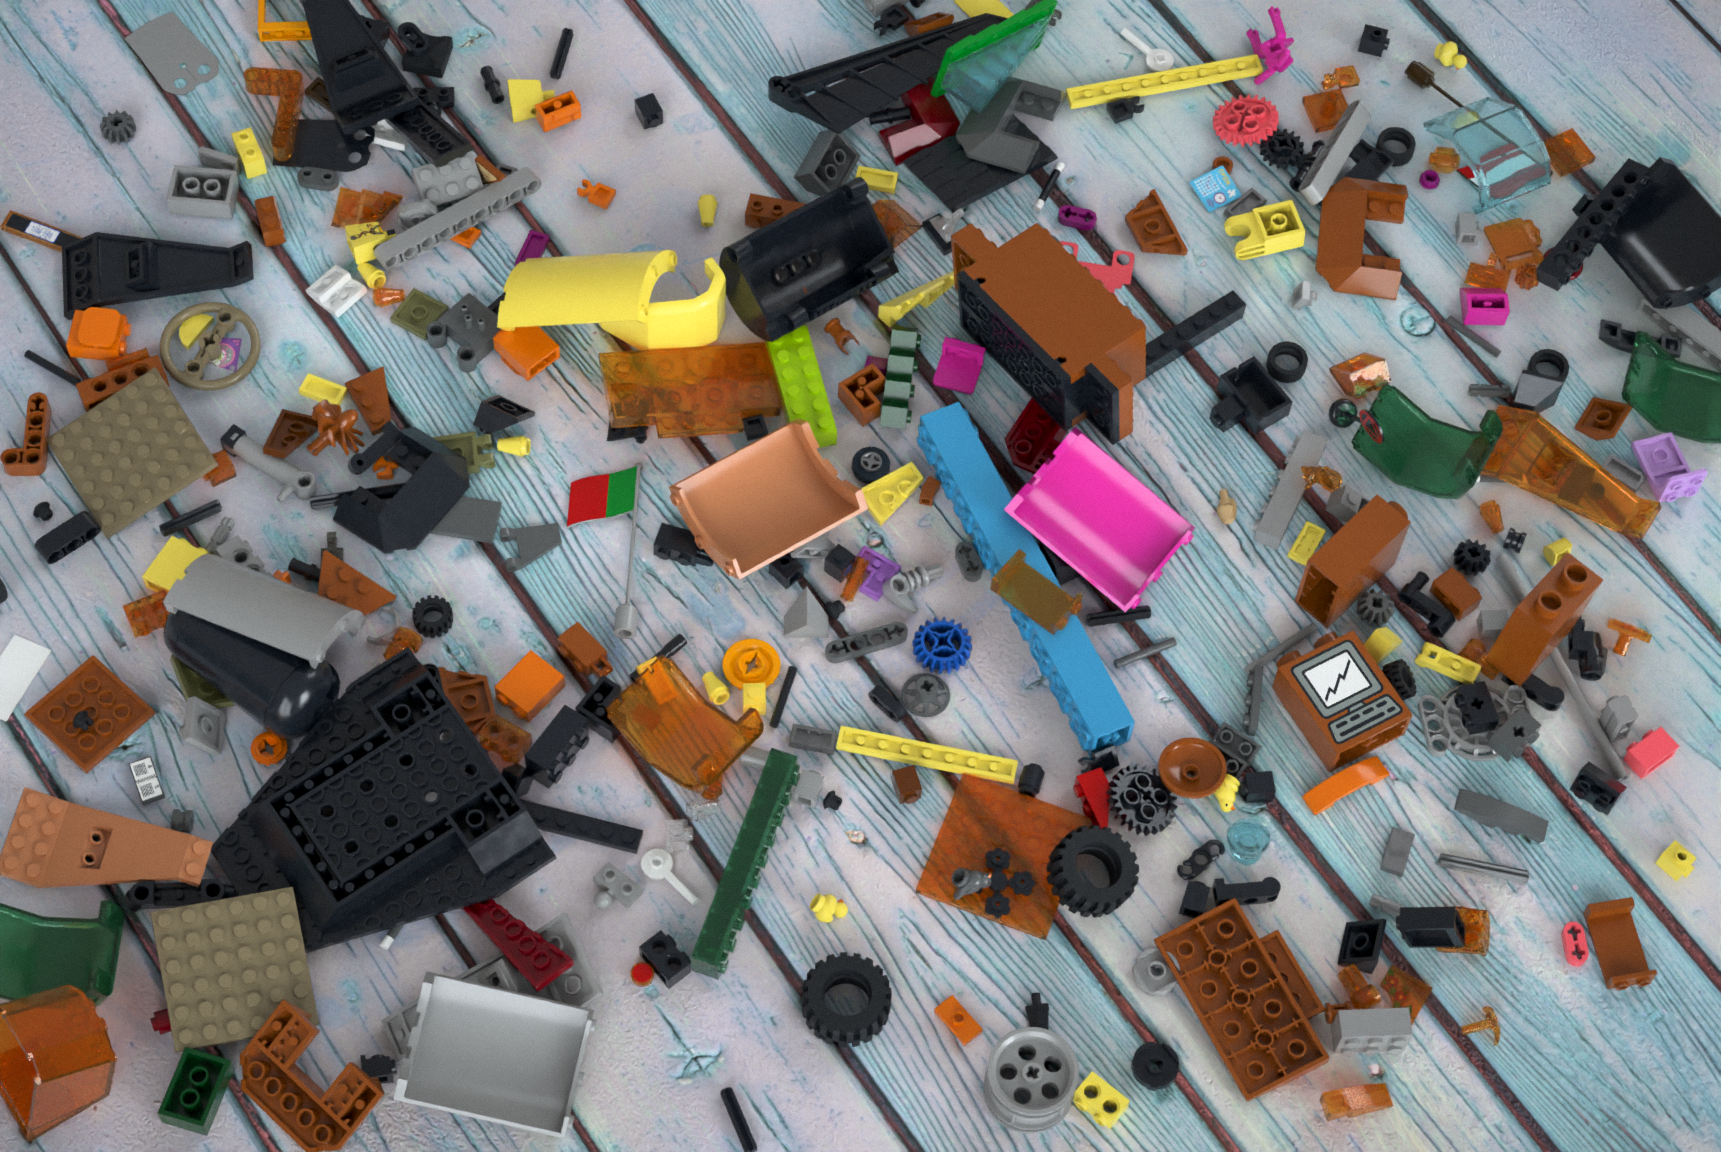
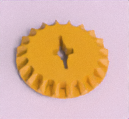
M744 639L736 642L726 651L722 662L726 680L732 686H736L739 691L743 689L744 683H765V688H767L778 678L781 666L776 650L770 644L758 639ZM755 659L756 668H752L748 672V666L746 664L750 665Z

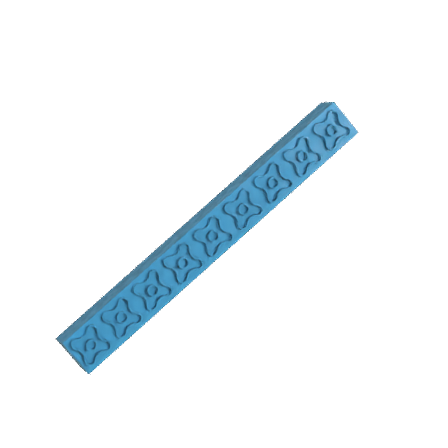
M960 402L920 416L918 437H916L918 446L923 450L930 466L933 465L936 479L941 482L946 498L948 500L951 499L954 504L953 509L956 516L960 519L967 535L970 534L972 545L979 554L986 570L989 569L993 585L999 591L1004 605H1008L1010 608L1013 622L1017 625L1022 639L1028 642L1030 653L1037 662L1042 676L1047 677L1050 691L1056 697L1062 713L1067 714L1070 728L1077 736L1082 750L1087 751L1089 757H1092V750L1109 743L1117 747L1129 742L1135 721L1032 533L1004 510L1011 502L1012 497L980 441L977 427L972 423L967 409H963Z

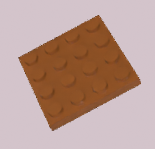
M92 655L25 712L24 715L28 721L87 774L153 717L155 712ZM80 711H87L88 717L93 719V725L91 727L88 726V730L83 731L80 727H73V718Z

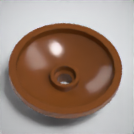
M1193 737L1178 739L1170 743L1162 751L1158 763L1159 776L1164 785L1173 793L1192 799L1207 797L1216 792L1222 786L1227 770L1225 759L1217 747L1206 740Z

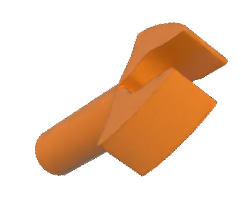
M382 456L375 462L373 472L384 468V471L376 473L377 479L389 480L394 478L393 470L400 466L392 461H385Z

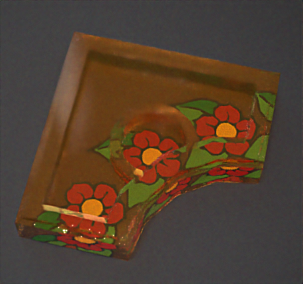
M1391 965L1380 984V987L1388 993L1392 1008L1409 1007L1411 1026L1433 989L1394 965Z

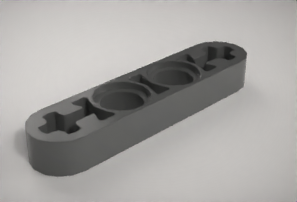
M893 622L831 641L825 649L826 659L831 663H840L902 644L907 639L908 628L902 622ZM894 630H898V632H902V633H901V636H898L897 634H894ZM874 635H880L883 641L876 644L871 641V638ZM857 641L862 644V648L854 650L850 647V644ZM832 649L839 651V655L832 653Z

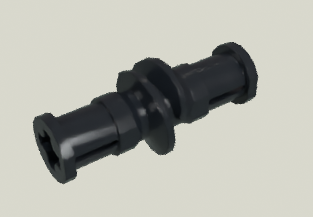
M1315 141L1311 152L1299 158L1297 174L1289 182L1290 187L1294 191L1300 192L1298 188L1326 143L1325 141Z

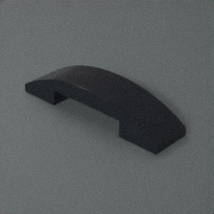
M1604 319L1600 321L1599 339L1618 350L1651 358H1680L1682 338L1662 334L1658 338L1621 329L1622 324Z

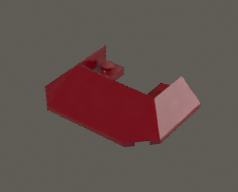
M871 67V68L866 69V70H864V71H861V72H859V73H863V72H865V71H867V70H870V69H872V68H874V67ZM933 76L926 79L928 84L920 83L900 96L905 107L909 106L912 119L879 131L878 136L895 166L903 164L902 161L924 148H930L948 136H954L960 126V121L944 94L937 98L930 94L935 82Z
M1031 398L1004 438L1013 465L1035 474L1048 458L1054 459L1055 455L1052 453L1061 444L1068 430L1065 432Z

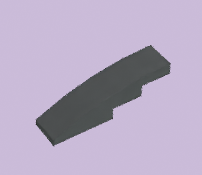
M1461 788L1459 789L1454 810L1491 829L1497 826L1514 836L1522 834L1537 843L1545 840L1549 821L1504 801Z

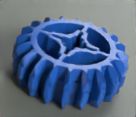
M945 616L942 618V621H938L936 617L933 619V623L927 620L925 626H919L912 641L913 654L917 656V663L923 662V669L929 666L931 673L935 669L938 670L939 675L942 674L943 670L950 674L952 668L958 671L960 666H964L966 660H969L970 652L972 651L971 636H968L967 628L962 629L961 623L955 625L954 619L947 622ZM954 639L958 642L960 646L959 650H956L955 646L952 644ZM926 641H928L930 643V646L932 647L931 652H929L925 647L924 643Z

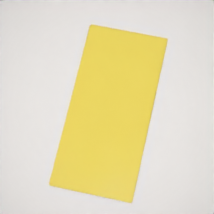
M999 0L954 1L970 18L984 13L1005 18L1014 15Z

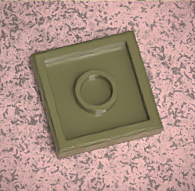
M413 288L390 317V321L412 334L427 340V325L443 316L449 310V306Z

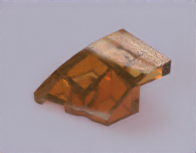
M340 187L331 226L345 228L347 225L379 222L380 224L401 202L403 196L387 191L379 194L365 189L358 192Z

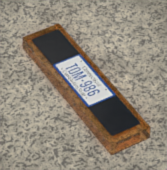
M10 210L0 226L1 230L61 253L62 246L83 238Z

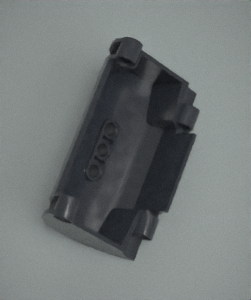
M862 177L849 181L723 248L719 267L726 278V296L737 316L756 336L773 342L899 272L894 261L895 251L866 196L869 188Z

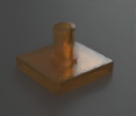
M1341 89L1304 96L1302 99L1315 133L1334 129L1348 107Z
M1608 616L1605 623L1606 627L1620 633L1612 652L1626 657L1632 638L1650 643L1652 638L1651 632Z

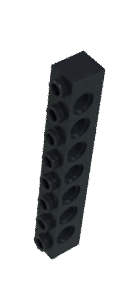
M1628 158L1537 267L1538 282L1556 291H1559L1563 285L1569 282L1574 271L1580 269L1584 259L1590 257L1594 247L1604 240L1608 230H1612L1615 227L1618 218L1625 215L1628 206L1638 199L1643 188L1646 189L1651 182L1649 167Z

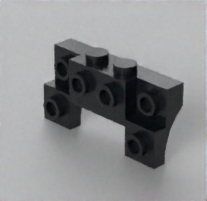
M1361 139L1349 155L1357 164L1344 177L1378 181L1393 165L1395 159L1387 152L1378 150Z

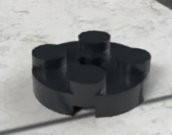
M1147 1042L1141 1045L1134 1054L1131 1063L1132 1073L1135 1079L1142 1086L1147 1087L1148 1090L1164 1089L1170 1086L1177 1077L1179 1058L1176 1052L1167 1044L1162 1043L1161 1045ZM1150 1062H1160V1070H1152Z

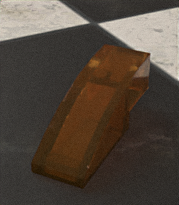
M1385 1083L1336 1089L1322 1093L1319 1099L1327 1121L1345 1116L1352 1118L1393 1107Z

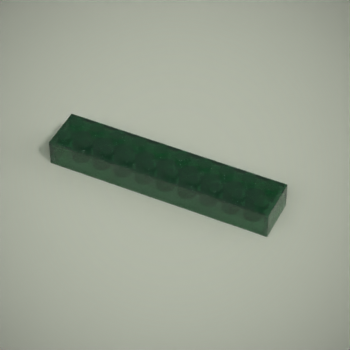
M771 748L691 955L692 971L718 980L721 973H726L729 965V952L733 953L737 944V930L741 931L744 926L745 909L749 910L752 905L753 888L757 889L760 884L761 868L765 869L768 863L769 847L773 848L775 844L777 826H782L785 814H783L785 806L790 805L793 796L791 793L793 785L797 786L800 778L798 756Z

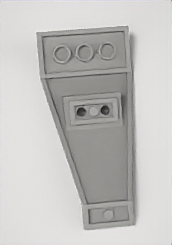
M561 913L536 930V932L548 943L555 945L571 957L574 965L538 993L501 952L454 977L579 1007H586L604 995L567 913ZM419 998L381 1020L398 1062H403L415 1016H420V1013L416 1012Z

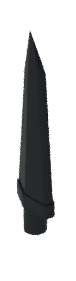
M1032 993V1005L1025 1006L1030 1027L1049 1030V1004L1041 1003L1040 993ZM1049 1061L1044 1063V1066L1049 1071Z

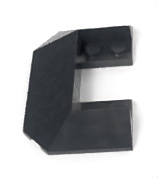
M416 427L399 430L401 440L387 454L390 461L412 474L411 478L390 502L386 503L359 486L351 496L343 493L333 517L335 523L384 554L394 553V550L407 549V551L417 549L470 487L466 458Z

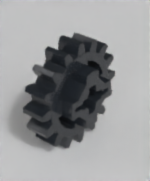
M1277 128L1273 136H1267V141L1262 139L1260 142V155H1264L1263 161L1269 160V166L1276 164L1277 169L1280 168V165L1285 169L1288 168L1289 164L1294 167L1304 152V143L1300 142L1301 137H1294V131L1289 134L1287 129L1280 132Z

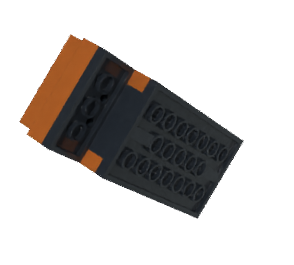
M971 223L951 235L955 289L958 291L960 326L981 347L986 348V352L1065 432L1086 418L1112 445L1131 434L1134 421L1133 386L1146 378V325L1141 319H1137L1129 307L1121 304L1114 293H1110L1099 279L1096 280L1091 275L1087 267H1083L1073 254H1069L1064 249L1060 241H1056L1046 228H1042L1038 223L998 248L993 241H989L985 237L981 229H977Z

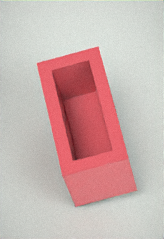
M1662 727L1655 731L1649 730L1642 737V741L1639 743L1634 741L1626 748L1627 754L1623 760L1640 779H1643L1673 757L1679 748V745Z

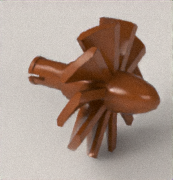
M326 399L312 408L313 413L311 417L318 421L319 436L307 446L310 453L314 450L313 456H317L328 445H332L335 448L337 441L346 455L350 454L348 448L357 454L359 452L357 445L360 447L365 446L354 435L363 436V433L352 428L358 419V412L356 410L349 409L341 412V406L330 404Z

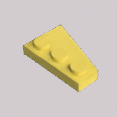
M913 462L861 488L869 508L868 511L880 527L922 484L924 477Z

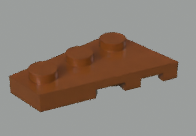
M384 366L345 383L349 395L372 436L381 433L380 428L389 420L391 421Z

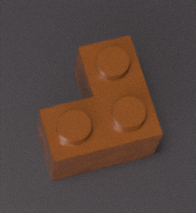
M872 363L838 383V398L862 427L880 417L881 403L876 396L884 392L885 376Z

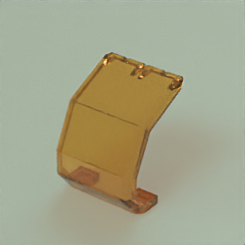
M660 655L650 665L651 672L649 668L644 670L635 679L636 684L631 683L620 694L621 702L619 698H616L606 708L608 712L607 717L646 763L682 788L702 794L761 736L764 724L757 710L751 707L735 721L706 701L672 659Z

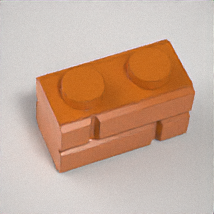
M572 90L535 105L536 119L543 132L581 118V105Z

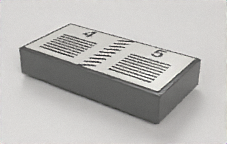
M151 756L129 763L142 805L164 799L165 796Z

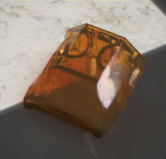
M1450 906L1456 907L1466 925L1465 946L1436 948V950L1443 953L1481 954L1486 956L1489 950L1490 939L1488 911L1463 906Z

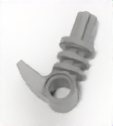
M935 564L924 568L920 565L908 573L904 572L902 575H895L883 583V593L888 598H891L901 609L915 614L918 608L908 599L907 593L913 591V589L920 588V586L926 587L929 585L930 580L944 574L943 566ZM893 582L898 585V591L893 588Z

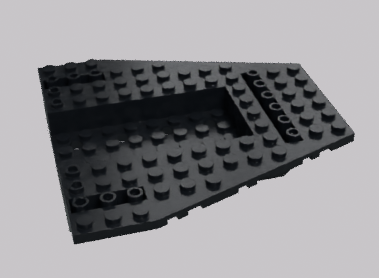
M409 647L350 683L342 697L332 704L330 711L324 718H320L298 744L299 747L294 753H290L282 767L272 774L251 799L252 802L246 809L243 808L235 822L225 829L211 848V853L240 896L293 887L305 953L497 898L557 859L522 802L431 673L417 660ZM443 732L452 733V737L448 741L440 740V735ZM411 757L413 762L409 766H402V759ZM468 767H475L477 769L473 776H466L464 774ZM371 782L374 784L372 790L368 792L361 790L364 783ZM435 792L438 794L436 800L432 802L425 800L428 793ZM333 808L334 813L330 817H323V810ZM389 818L398 819L397 825L391 828L386 826V821ZM355 843L358 845L356 852H346L349 844Z

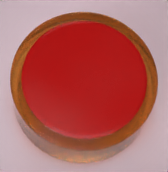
M646 962L635 964L631 969L632 982L639 987L650 985L654 980L653 967Z

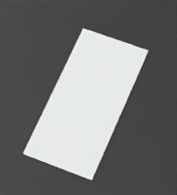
M15 634L0 656V719L5 722L52 651Z

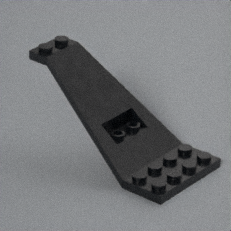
M95 232L62 246L64 317L68 320L73 319L75 310L85 311L90 307L100 308L107 305L235 287L254 279L252 244L248 241L226 248Z

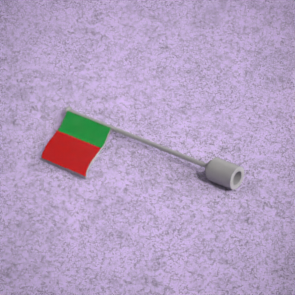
M636 463L635 467L616 473L585 477L572 482L570 487L567 529L581 523L612 519L633 512L626 601L616 608L614 635L621 639L634 638L637 630L638 609L630 604L642 463Z

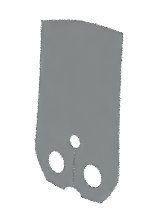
M173 11L146 23L124 38L143 61L161 88L169 93L182 96L195 90L197 84L207 83L218 75L219 66L217 58L191 33ZM181 63H186V64H187L186 69H185V68H184V69H181V68L179 67L180 64H181ZM200 65H208L210 72L206 75H201L197 69ZM178 78H184L187 84L183 88H177L174 86V81Z

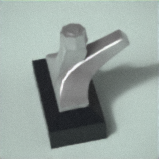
M961 208L952 214L949 211H945L941 216L939 213L922 222V228L944 256L952 252L951 235L954 234L956 223L965 214Z

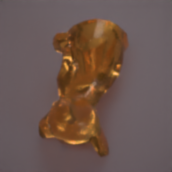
M1320 465L1318 467H1301L1303 478L1308 483L1305 486L1306 490H1309L1315 483L1321 484L1330 493L1340 488L1342 477L1336 470H1332L1328 466L1322 468Z

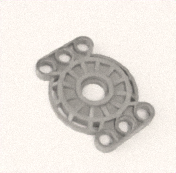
M1466 684L1457 685L1449 689L1440 700L1431 694L1421 697L1418 703V713L1427 749L1435 757L1445 755L1449 749L1457 756L1472 761L1496 759L1500 755L1487 745L1491 736L1520 708H1523L1531 715L1526 692L1522 687L1511 685L1503 695L1500 691L1487 686L1498 714L1499 722L1495 730L1469 735L1467 728L1462 724L1460 708H1457L1454 702V696L1459 686ZM1517 692L1521 699L1517 701L1512 700L1509 693ZM1423 702H1431L1434 705V709H1425ZM1434 721L1438 723L1439 729L1432 730L1428 727L1427 723ZM1439 741L1444 745V749L1437 750L1433 747L1432 743ZM1459 749H1461V750H1463V751H1465V752H1468V753H1472V755L1466 754V753L1460 751ZM1486 753H1490V754H1491V755H1487V756H1478V754H1486Z

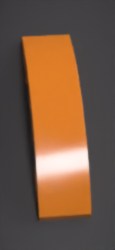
M1377 756L1372 757L1329 777L1304 794L1302 799L1315 816L1332 807L1337 800L1367 784L1371 786L1390 774Z

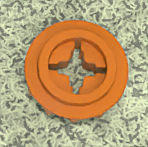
M270 732L259 734L251 744L252 757L258 764H265L266 766L274 763L278 765L282 758L285 759V754L288 751L286 740ZM265 743L273 748V755L269 754L268 751L265 752Z

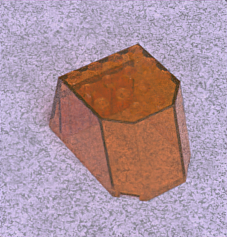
M70 984L0 1004V1095L28 1143L109 1096L111 1085L113 1084L112 1079L115 1073L114 1068L117 1057L109 1040L107 1024L102 1017L99 1018L93 1000L91 998L88 999L82 990Z

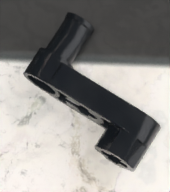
M1419 571L1412 581L1406 583L1400 590L1398 597L1408 607L1430 621L1427 628L1433 636L1442 638L1456 622V619L1451 612L1420 592L1424 585L1428 583L1429 577L1424 572Z

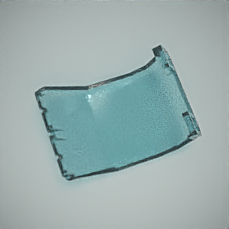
M1486 97L1423 123L1426 131L1451 140L1473 171L1479 186V205L1472 207L1475 215L1551 184V159L1545 144L1519 106L1492 97Z

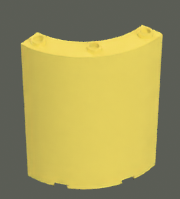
M672 250L528 258L525 262H519L507 278L503 289L506 293L505 299L500 301L497 328L505 331H515V327L627 321L647 324V317L649 316L648 305L653 287L663 273L675 272V266L677 265L676 252Z

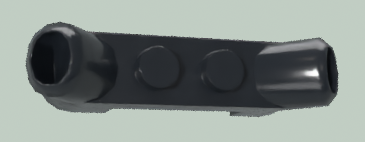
M201 879L198 887L183 882L155 884L154 881H143L134 884L127 891L125 903L132 912L144 909L176 908L236 897V891L234 886L223 884L218 879Z

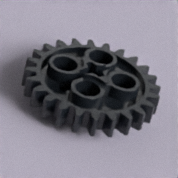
M1130 764L1126 768L1123 767L1112 777L1113 780L1108 784L1111 788L1107 791V794L1111 795L1107 802L1113 803L1114 806L1110 808V811L1117 812L1114 818L1122 819L1121 826L1127 823L1128 831L1136 828L1137 835L1143 831L1144 835L1148 836L1150 833L1155 835L1159 831L1162 832L1172 823L1171 819L1176 816L1173 811L1178 808L1177 805L1173 804L1177 797L1171 796L1172 791L1164 785L1160 776L1156 775L1155 768L1149 771L1148 765L1141 769L1139 764H1136L1134 767Z

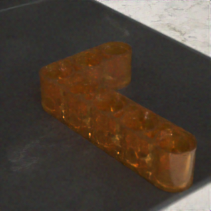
M250 67L243 73L247 92L255 95L280 96L271 144L275 159L287 161L293 153L305 89L302 74L296 70Z

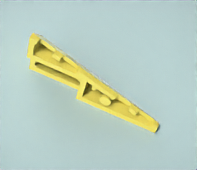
M954 271L879 305L878 318L891 327L918 304H921L924 308L928 307L955 285Z

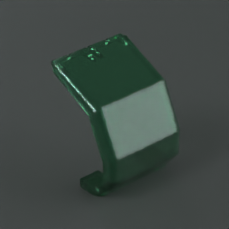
M1637 331L1621 392L1623 400L1658 431L1672 432L1675 436L1700 443H1721V372L1677 361L1647 332Z
M1384 383L1368 410L1382 428L1384 442L1381 444L1375 442L1361 424L1351 443L1359 454L1395 484L1438 499H1461L1475 485L1502 434L1503 426L1495 410L1486 411L1479 424L1481 431H1470L1431 418L1395 386Z
M104 900L100 903L98 918L44 917L0 903V999L27 1007L82 1009L102 1005L113 992L124 924L123 910L110 900Z

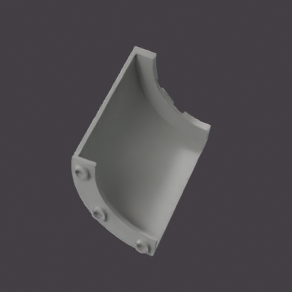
M209 553L195 559L184 570L186 574L184 578L175 581L163 601L167 611L176 614L179 609L309 660L311 667L316 669L318 663H322L327 649L338 636L349 631L355 637L358 630L361 631L366 622L361 611Z
M426 971L416 1009L420 1016H415L393 1100L565 1138L566 1130L572 1129L575 1117L570 1115L576 1086H581L584 1072H581L580 1068L589 1033L594 1034L597 1020L592 1019L594 1010Z

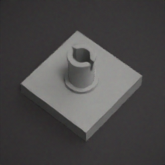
M195 696L187 698L185 725L179 728L181 738L214 756L222 754L225 712Z

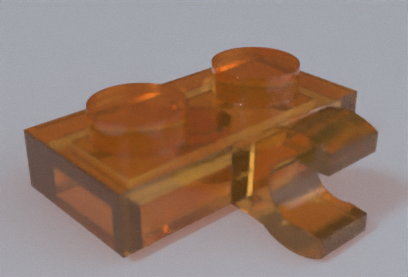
M1490 252L1486 266L1470 262L1464 283L1481 288H1501L1506 292L1510 272L1495 269L1499 254Z

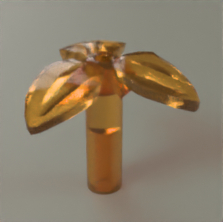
M1485 1006L1482 1008L1486 1013L1485 1020L1461 1026L1463 1035L1490 1028L1494 1031L1495 1040L1493 1046H1496L1500 1040L1501 1029L1493 1008Z

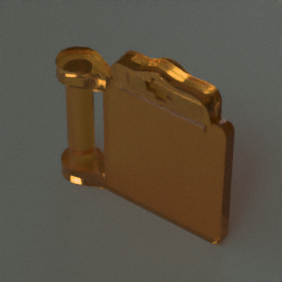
M1516 218L1484 227L1483 232L1498 258L1504 274L1510 273L1512 269L1531 264L1540 265L1544 260L1543 254L1537 249L1542 244L1540 230L1534 225L1532 220L1522 221L1521 218ZM1527 253L1532 254V256L1510 262L1508 258Z

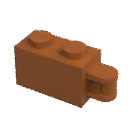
M576 622L557 637L559 653L564 658L568 657L572 661L573 667L579 673L583 672L587 677L593 673L600 679L602 675L607 676L613 671V667L608 662L607 651L579 622Z

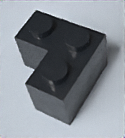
M602 675L575 707L576 712L587 718L590 729L611 743L626 728L625 715L614 708L622 699L621 686Z

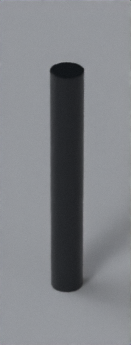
M30 350L25 352V358L74 386L81 382V379L34 352Z
M789 666L769 723L773 728L778 727L797 672V668L794 666Z

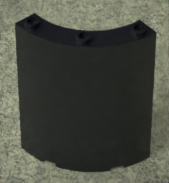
M1659 157L1650 167L1651 182L1646 189L1643 188L1638 199L1628 206L1625 215L1618 218L1615 227L1612 230H1608L1600 244L1653 308L1668 309L1687 305L1701 298L1705 299L1711 293L1721 288V216L1672 160ZM1584 194L1572 209L1578 218L1597 195Z

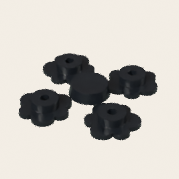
M995 848L994 851H988L985 854L987 860L986 867L992 868L994 872L991 874L989 888L996 892L992 897L986 898L985 912L988 915H994L995 918H1000L1002 915H1008L1011 910L1009 898L1003 897L1000 892L1004 891L1009 885L1013 889L1014 894L1028 896L1035 886V881L1032 880V875L1028 871L1022 873L1015 872L1013 878H1010L1008 881L1002 871L1009 868L1011 855L1007 851H1002L1001 848ZM982 888L975 893L980 894L982 892Z

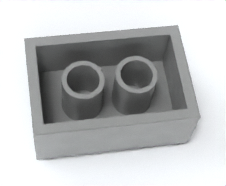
M472 151L463 157L448 162L447 165L436 168L430 163L411 170L419 200L428 199L436 207L463 200L484 189Z
M174 165L167 195L170 214L232 219L239 190L236 170Z
M1409 1007L1338 1010L1331 1025L1334 1054L1341 1053L1343 1056H1351L1364 1052L1366 1055L1387 1051L1389 1054L1401 1053L1405 1050L1413 1035Z

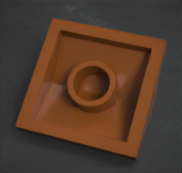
M1593 397L1575 425V430L1596 441L1614 438L1631 411L1632 405Z

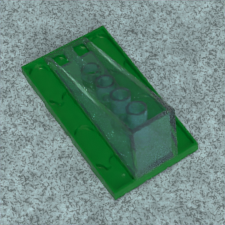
M1043 0L1028 10L1022 9L998 25L993 24L974 36L969 35L949 47L945 52L930 94L937 98L948 92L980 114L1029 53L1040 46L1058 2L1056 0Z

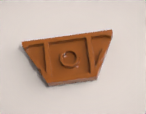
M1155 189L1151 190L1149 196L1141 200L1135 209H1132L1125 215V222L1141 252L1187 255L1188 249Z
M324 550L317 595L361 611L364 616L396 600V595Z
M444 667L438 668L445 695L474 736L496 720L487 676L471 675L464 671H459L458 673L447 671Z

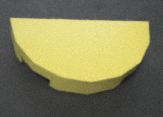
M198 314L182 323L179 328V337L182 345L187 350L194 345L214 322L213 316Z

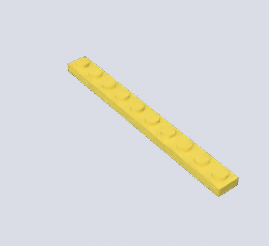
M1258 54L1067 88V100L1070 109L1114 102L1123 98L1131 99L1135 96L1142 97L1257 76L1263 73V68Z

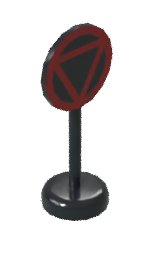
M1341 398L1332 403L1328 415L1333 425L1339 428H1346L1356 421L1363 425L1366 432L1378 444L1384 442L1382 428L1368 410H1360V417H1358L1357 407L1351 400Z

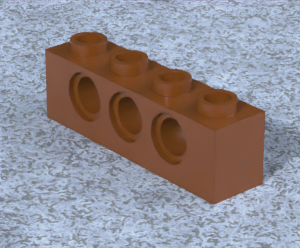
M159 356L147 357L139 362L127 364L122 368L111 372L108 371L97 377L85 379L77 383L76 387L85 411L88 412L154 367L159 371L166 384L170 386Z

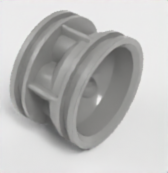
M1024 1027L1003 1036L991 1051L983 1086L984 1099L992 1116L1006 1128L1025 1134L1041 1133L1059 1124L1071 1107L1078 1083L1079 1066L1074 1051L1062 1037L1044 1028ZM1029 1054L1035 1055L1032 1060L1026 1061L1020 1058L1019 1055ZM1047 1061L1051 1062L1058 1071L1049 1072L1046 1070L1044 1063ZM1005 1068H1012L1016 1071L1017 1075L1012 1080H1006L1001 1077L1000 1072ZM1046 1085L1053 1087L1057 1092V1097L1054 1099L1045 1098L1041 1093L1042 1087ZM1024 1089L1028 1091L1030 1095L1028 1103L1020 1104L1015 1101L1014 1094L1018 1090Z

